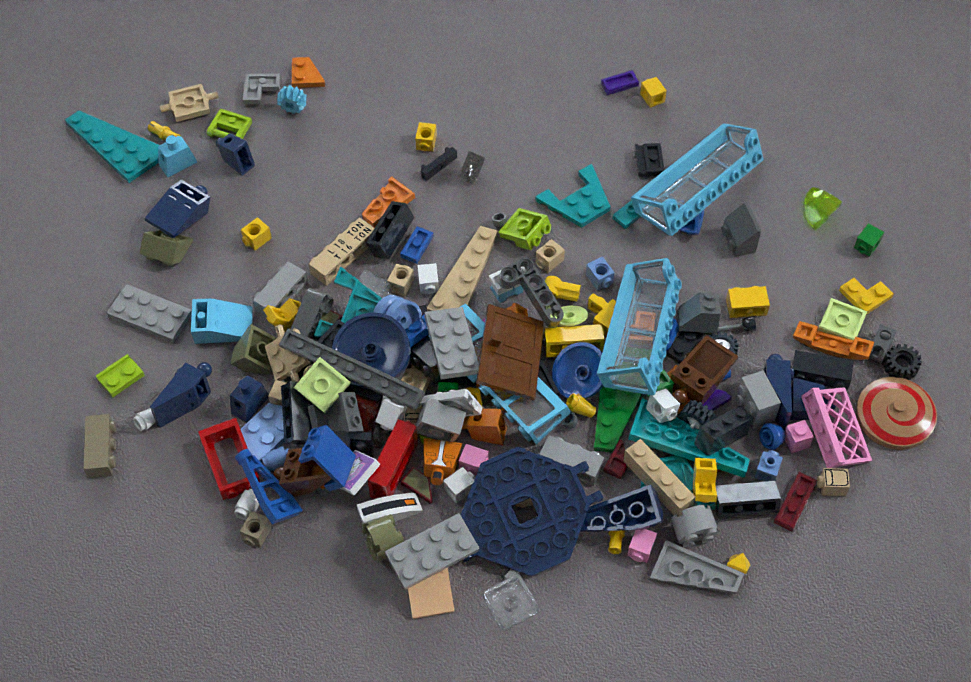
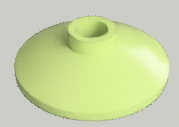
M573 305L561 307L564 316L559 326H575L584 322L588 317L587 310Z

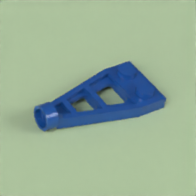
M244 449L235 456L236 461L242 466L261 509L272 524L295 517L303 511L292 494L285 491L279 485V481L251 454L249 449ZM257 471L266 481L259 483L254 472ZM271 487L280 498L270 501L264 489Z

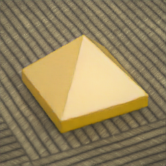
M740 553L731 556L727 566L746 574L750 563L745 554Z

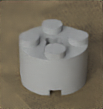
M704 505L690 507L682 511V516L677 517V514H675L671 518L678 542L683 548L692 547L695 545L694 542L701 540L702 543L714 540L713 535L718 532L710 506H707L706 509Z

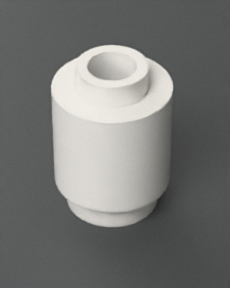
M252 489L244 490L235 506L234 514L245 521L250 512H256L259 507Z

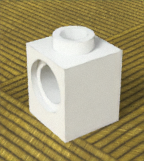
M436 263L418 265L420 294L437 293L439 284Z
M667 389L657 391L655 395H650L646 409L659 423H663L676 418L680 403Z
M390 398L384 399L375 422L381 424V428L392 431L397 420H403L407 406Z
M462 467L443 480L444 490L457 504L468 496L475 477L470 471L467 472Z

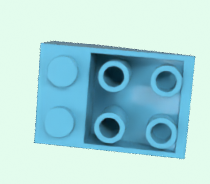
M212 298L192 299L191 334L195 344L238 342L248 326L253 324L252 306Z

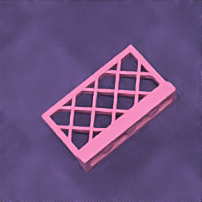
M812 388L801 396L827 468L863 464L872 461L845 388L824 390ZM836 394H840L842 403L835 399ZM822 396L829 400L827 405L824 403ZM832 403L839 408L838 413L830 408ZM843 412L848 415L849 421L841 416ZM829 414L835 418L834 423L831 422ZM838 422L846 426L845 431L837 427ZM850 430L855 433L856 439L848 435ZM836 433L842 437L841 441H838ZM845 440L853 445L851 450L844 445ZM856 449L862 452L863 458L855 454ZM843 452L849 455L847 460H845Z

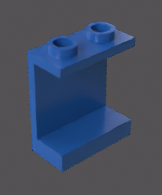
M327 425L311 429L298 461L303 463L314 460L332 478L324 485L328 491L345 487L356 455Z

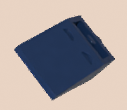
M181 179L167 190L147 214L144 221L175 238L208 214L210 196L207 195L206 187L202 185L193 187Z
M774 353L766 359L763 370L781 402L775 421L785 431L792 413L791 380L794 378V368H791L790 360H783L779 354Z
M185 362L182 367L177 369L175 376L150 406L158 427L161 428L193 411L205 401L211 393L206 378L212 373V367L209 363L202 362L195 368Z

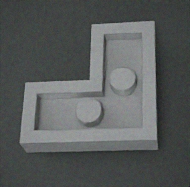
M246 74L243 103L261 104L262 91H280V74Z

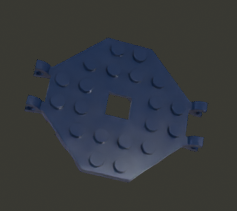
M516 447L482 462L461 512L462 519L480 549L478 552L463 559V562L478 556L533 577L570 560L590 505L603 501V495L600 490L586 496L577 475L589 471L587 462L583 461L572 467L543 455L532 453L521 447ZM531 499L538 517L519 524L512 506Z

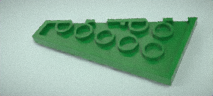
M625 348L623 357L637 360L645 357L650 361L652 350ZM623 362L620 369L638 367V365ZM639 372L618 375L616 384L629 385L630 387L635 386L642 389L645 387V382ZM602 386L599 396L594 451L613 453L627 423L631 419L634 409H636L642 396L641 393Z

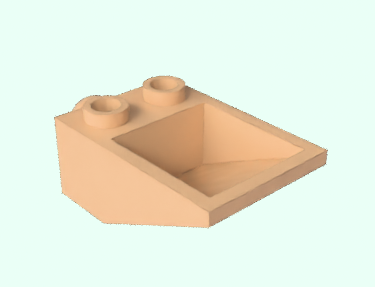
M448 568L408 588L413 619L454 612Z

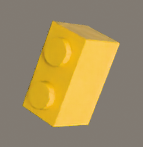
M766 286L728 289L726 302L729 318L767 315L770 304Z

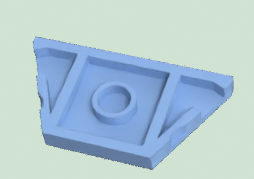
M268 403L241 428L247 448L261 463L263 462L262 457L266 456V453L277 449L284 442L283 412L280 405Z

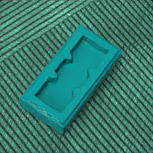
M631 200L614 213L612 219L626 229L641 216L635 213Z

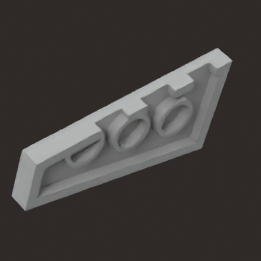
M665 541L650 580L736 594L744 573L674 543Z

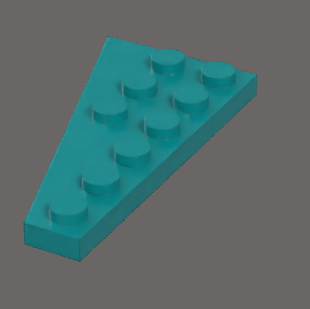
M79 110L65 119L66 124L128 183H131L159 163L158 147L160 145Z
M642 398L628 440L637 442L641 439L649 447L694 462L695 458L716 459L717 469L745 478L749 458L729 447L707 456L694 445L698 429L695 427L691 428L688 423L677 417L671 421L659 423L646 409L648 400Z

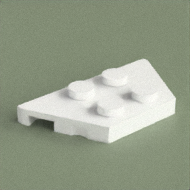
M467 389L426 395L419 404L420 407L428 399H436L441 401L443 405L461 408V411L466 412L465 417L481 415L483 408Z

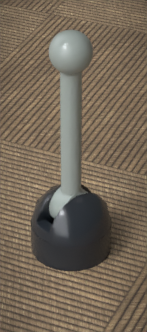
M748 316L742 320L741 324L718 327V331L740 327L745 331H756L754 316Z

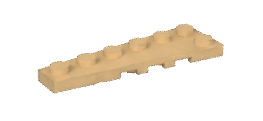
M483 226L478 228L427 307V312L459 308L464 304L469 307L498 235V230Z

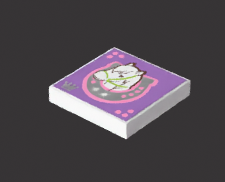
M356 450L353 452L356 458L345 487L340 488L352 495L359 491L380 466L376 459Z

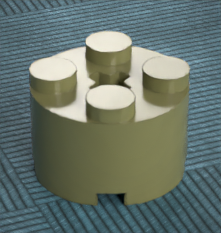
M391 514L362 524L363 535L367 534L365 544L374 561L377 560L376 563L387 560L386 550L404 542L401 532H397L394 527L395 520Z

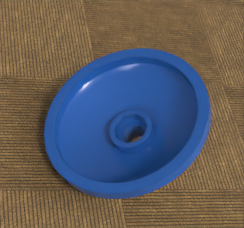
M586 342L574 343L564 348L555 359L552 369V378L558 391L567 398L572 393L580 394L584 399L595 395L603 386L597 375L602 351ZM587 371V375L583 377V373Z

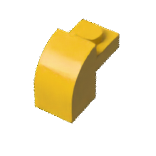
M593 293L588 298L587 308L597 314L594 317L593 325L602 324L603 334L607 337L616 301L612 299L607 303L604 298L598 297Z
M289 298L280 308L267 305L263 311L267 315L266 319L270 324L274 325V327L283 325L284 332H286L287 329H291L301 302Z
M695 458L693 474V495L695 496V501L703 503L716 502V459Z

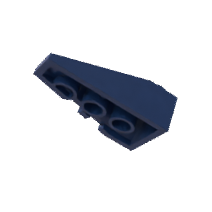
M650 484L590 506L580 532L643 530L663 523V510L658 493Z

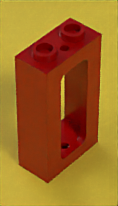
M233 418L198 431L223 500L235 498L238 494L243 493L244 490L252 489L247 478L228 484L214 447L216 442L232 438L238 453L248 449L237 419ZM257 471L254 472L259 483H261Z
M397 420L377 460L380 466L367 480L370 498L378 499L394 494L418 446L417 426L412 422Z

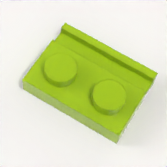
M126 354L97 374L96 378L113 398L145 375L133 359Z

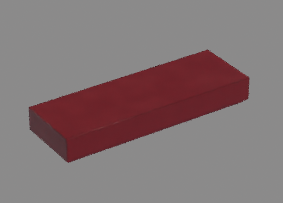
M798 472L774 520V524L793 532L818 480Z

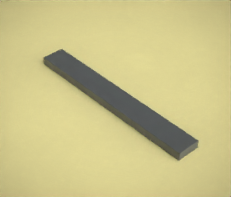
M287 329L279 343L280 348L315 363L321 357L345 378L413 410H417L425 395V392L419 388L291 329Z

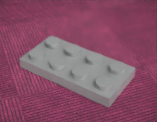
M126 284L108 310L107 315L112 319L174 343L191 317L192 310Z
M463 307L425 312L424 317L440 378L447 379L476 375L479 363Z
M458 513L386 550L385 555L404 590L478 552L480 548Z

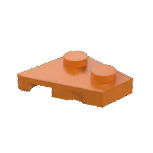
M309 57L292 58V87H325V80Z

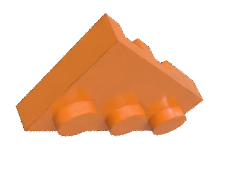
M392 176L388 179L389 183L386 187H382L379 191V196L373 199L362 213L363 220L374 228L391 201L408 204L415 199L414 192Z

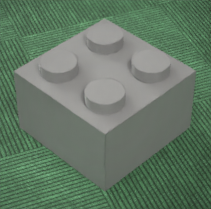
M764 370L741 378L736 402L738 406H741L754 417L751 424L752 428L755 429L766 423L775 422L781 402Z
M428 399L418 415L415 425L417 426V434L435 440L454 442L460 435L466 412L461 411V408L457 406L449 407L443 405L439 400Z

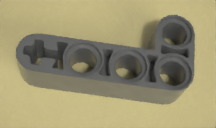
M519 259L501 270L498 283L502 288L510 289L520 284L545 325L549 328H556L560 325L564 312L530 259ZM520 267H526L528 271L523 272ZM509 275L512 280H506L503 276ZM530 283H536L538 287L533 288ZM544 298L548 303L543 304L539 299Z
M309 288L304 295L291 330L294 328L298 329L301 335L313 339L323 312L329 313L333 306V297Z

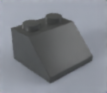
M745 202L725 217L724 224L721 227L723 236L727 237L729 250L733 251L735 257L755 253L761 235V229L749 203Z
M699 292L678 307L679 331L718 333L720 320L719 293Z

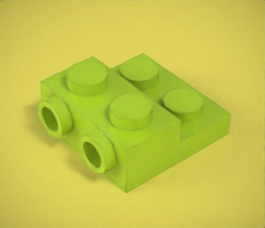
M518 208L498 233L501 238L515 241L517 247L532 250L534 246H539L543 235L550 232L551 224L547 215Z

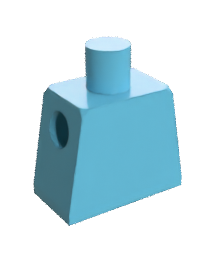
M168 136L166 143L158 147L159 166L167 177L197 163L196 158L181 136Z

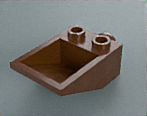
M706 335L671 373V380L674 382L673 388L675 389L672 396L680 405L686 403L688 399L704 404L737 361L738 356Z
M302 448L288 450L284 466L276 468L273 473L279 481V485L285 491L291 493L293 497L309 495L332 479L314 460L303 463L298 461Z

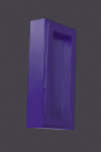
M633 70L601 79V85L608 96L638 87L639 81Z

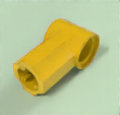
M556 276L546 277L545 283L555 299L560 298L578 302L581 285L562 282Z

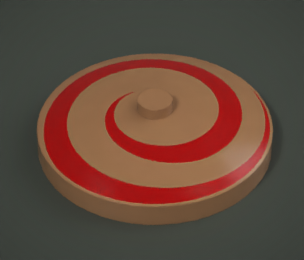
M885 377L871 382L863 389L857 401L856 417L863 432L877 444L890 449L906 450L923 444L931 436L937 423V410L930 395L918 384L904 378Z

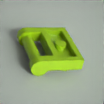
M220 109L207 129V136L224 138L230 134L217 130L220 127L236 132L235 136L243 139L252 124V118Z

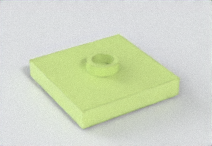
M831 298L818 331L854 341L855 337L859 334L867 311Z
M319 357L294 388L321 411L326 413L339 398L338 393L344 392L351 382Z

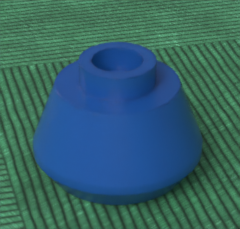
M766 423L762 426L759 438L762 445L768 450H775L785 441V431L781 426L772 423Z

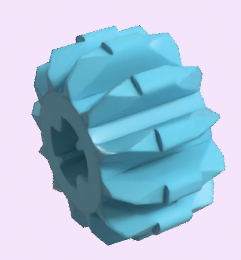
M291 85L288 87L284 86L277 95V105L281 106V110H286L287 113L291 112L293 115L300 113L306 106L307 95L297 87L294 88Z

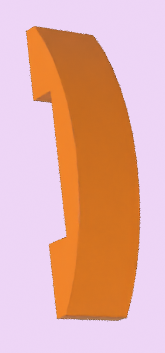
M799 321L793 335L794 339L814 350L846 359H869L874 346L873 341L855 337L853 341L818 331V326Z

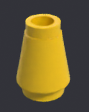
M572 393L567 399L566 405L571 412L589 418L594 416L596 407L580 394Z

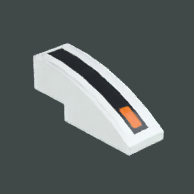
M416 493L391 495L357 504L362 524L389 514L393 516L396 522L423 512Z

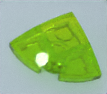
M812 187L806 194L803 203L806 208L804 212L805 218L811 227L816 230L828 220L829 215L841 206L842 201L822 189Z

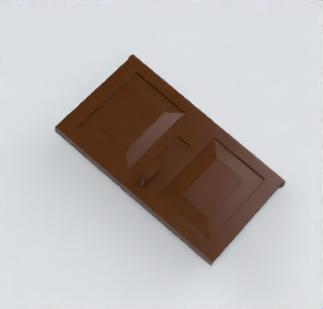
M488 304L476 383L535 401L544 321Z

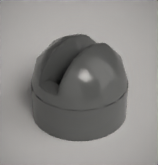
M499 212L492 216V222L495 227L502 228L507 222L505 213Z
M571 412L561 423L568 429L575 428L578 424V418Z

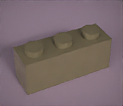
M110 414L85 416L84 471L88 478L112 476L113 468L116 467L115 456H113V450H116V441L113 438V433H116L117 428L116 422L112 421Z

